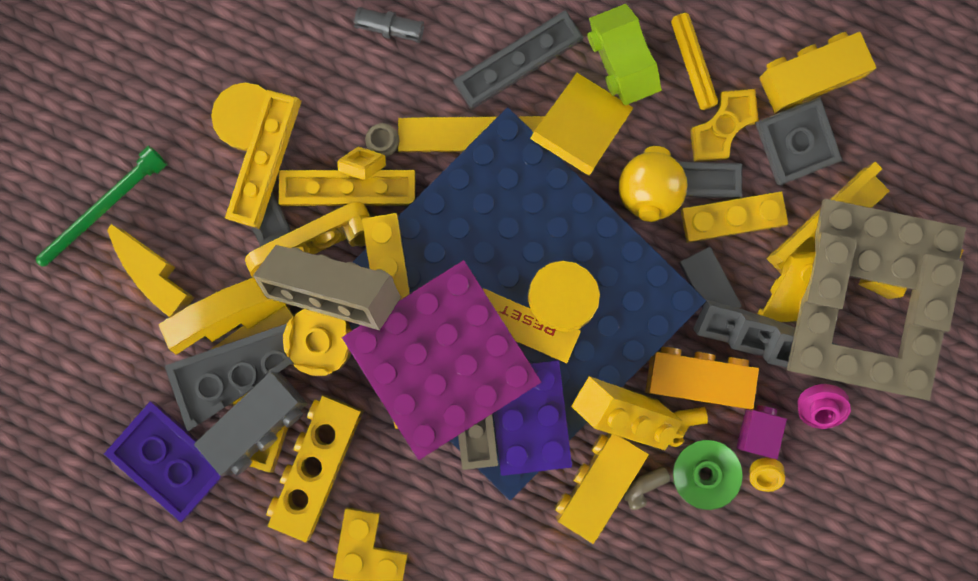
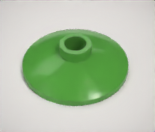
M701 440L688 445L680 452L674 464L673 481L677 492L687 503L699 509L713 510L727 505L736 497L742 484V467L738 457L728 446L717 441ZM708 467L711 471V476L707 480H702L699 475L700 470Z

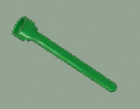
M150 145L138 154L140 158L136 161L137 165L36 257V263L42 267L47 266L147 174L149 176L153 173L159 174L168 165L162 156Z

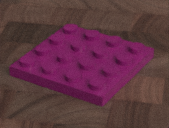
M464 260L398 301L380 330L360 325L341 337L418 461L541 383Z

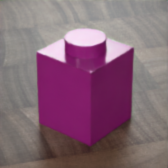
M757 405L756 411L745 409L736 449L778 459L787 419L778 417L777 409Z

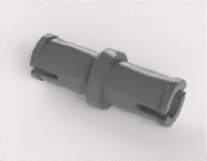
M358 7L355 14L354 27L356 29L360 28L382 33V36L388 39L395 36L420 43L422 40L424 21L399 17L392 11L381 13L364 9L363 7Z

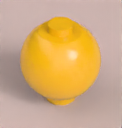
M661 146L646 148L643 154L634 157L628 162L620 175L619 194L623 204L632 214L646 222H655L675 213L683 204L687 194V177L682 166L671 157L668 149Z

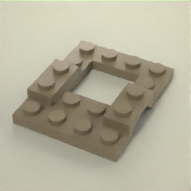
M830 199L822 200L815 233L816 254L810 282L801 300L787 370L930 401L944 331H950L964 262L959 260L966 227ZM849 277L912 290L898 358L832 344L839 309H843Z

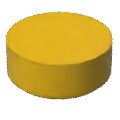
M768 457L755 460L750 466V482L756 489L770 492L783 486L785 471L784 466L778 460Z

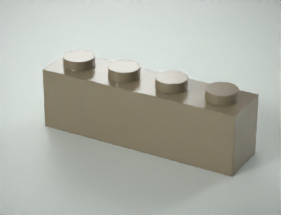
M275 245L253 275L266 298L376 330L381 329L401 298L392 276L383 270H371L360 267L353 262L344 263L333 260L326 255L306 253L295 247L287 248Z

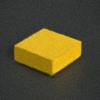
M358 146L337 161L338 171L367 180L386 166L385 155Z

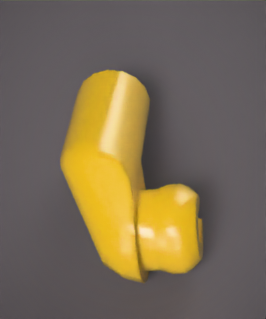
M705 407L674 412L683 423L669 445L673 447L682 445L685 441L683 437L690 426L708 423Z

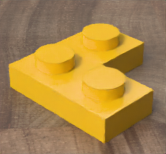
M345 508L333 578L348 581H403L408 553L374 547L380 513Z

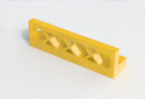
M876 161L863 168L830 200L872 208L890 192L876 177L882 168ZM821 208L766 258L781 275L783 266L792 253L815 252V233Z

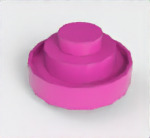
M819 384L809 387L800 394L797 401L799 417L805 424L813 428L826 429L838 426L848 419L851 412L847 393L836 385Z

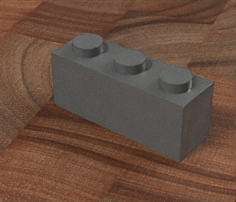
M270 371L194 445L220 476L233 474L237 476L252 464L250 458L258 450L261 452L265 451L274 444L278 438L275 434L284 426L287 428L292 426L302 417L303 413L301 410L308 403L282 373Z

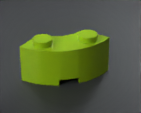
M627 4L589 18L592 32L588 33V40L593 51H599L608 74L606 83L611 95L618 94L623 104L628 105L662 91L657 63L646 45L639 19Z

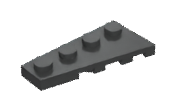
M287 324L165 365L187 431L248 393L270 371L279 373L293 364L290 357H287L284 351L283 334Z

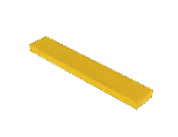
M519 116L533 132L545 117ZM497 117L398 118V152H463Z

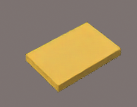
M576 73L535 129L530 139L590 176L630 115L633 107L629 104L624 105L621 99L612 96L608 91Z

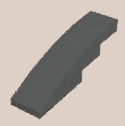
M706 299L693 328L699 336L728 342L732 349L763 356L769 364L786 368L788 366L795 327Z

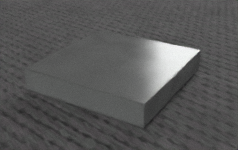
M821 97L814 98L755 122L777 185H783L842 161Z

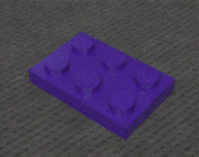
M559 360L530 364L541 383L494 412L501 476L572 467Z
M150 401L104 453L106 457L179 522L187 519L223 477L218 474L195 447L194 443L197 439L154 401Z

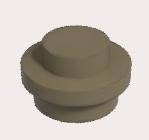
M379 123L368 130L365 143L368 150L381 153L387 157L397 150L399 135L391 125Z

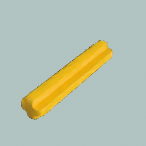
M688 13L678 14L673 17L671 24L699 108L701 110L713 108L718 104V99L690 15Z

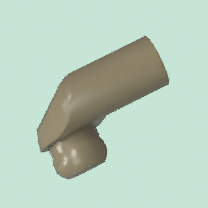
M661 466L640 476L627 489L624 494V501H628V506L631 510H638L646 506L647 500L643 494L670 482L667 470Z

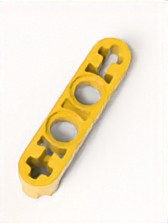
M362 202L349 203L251 251L245 258V263L251 277H253L275 245L287 248L295 247L310 254H316L345 239L348 240L352 247L365 246L362 218L371 217L365 204Z

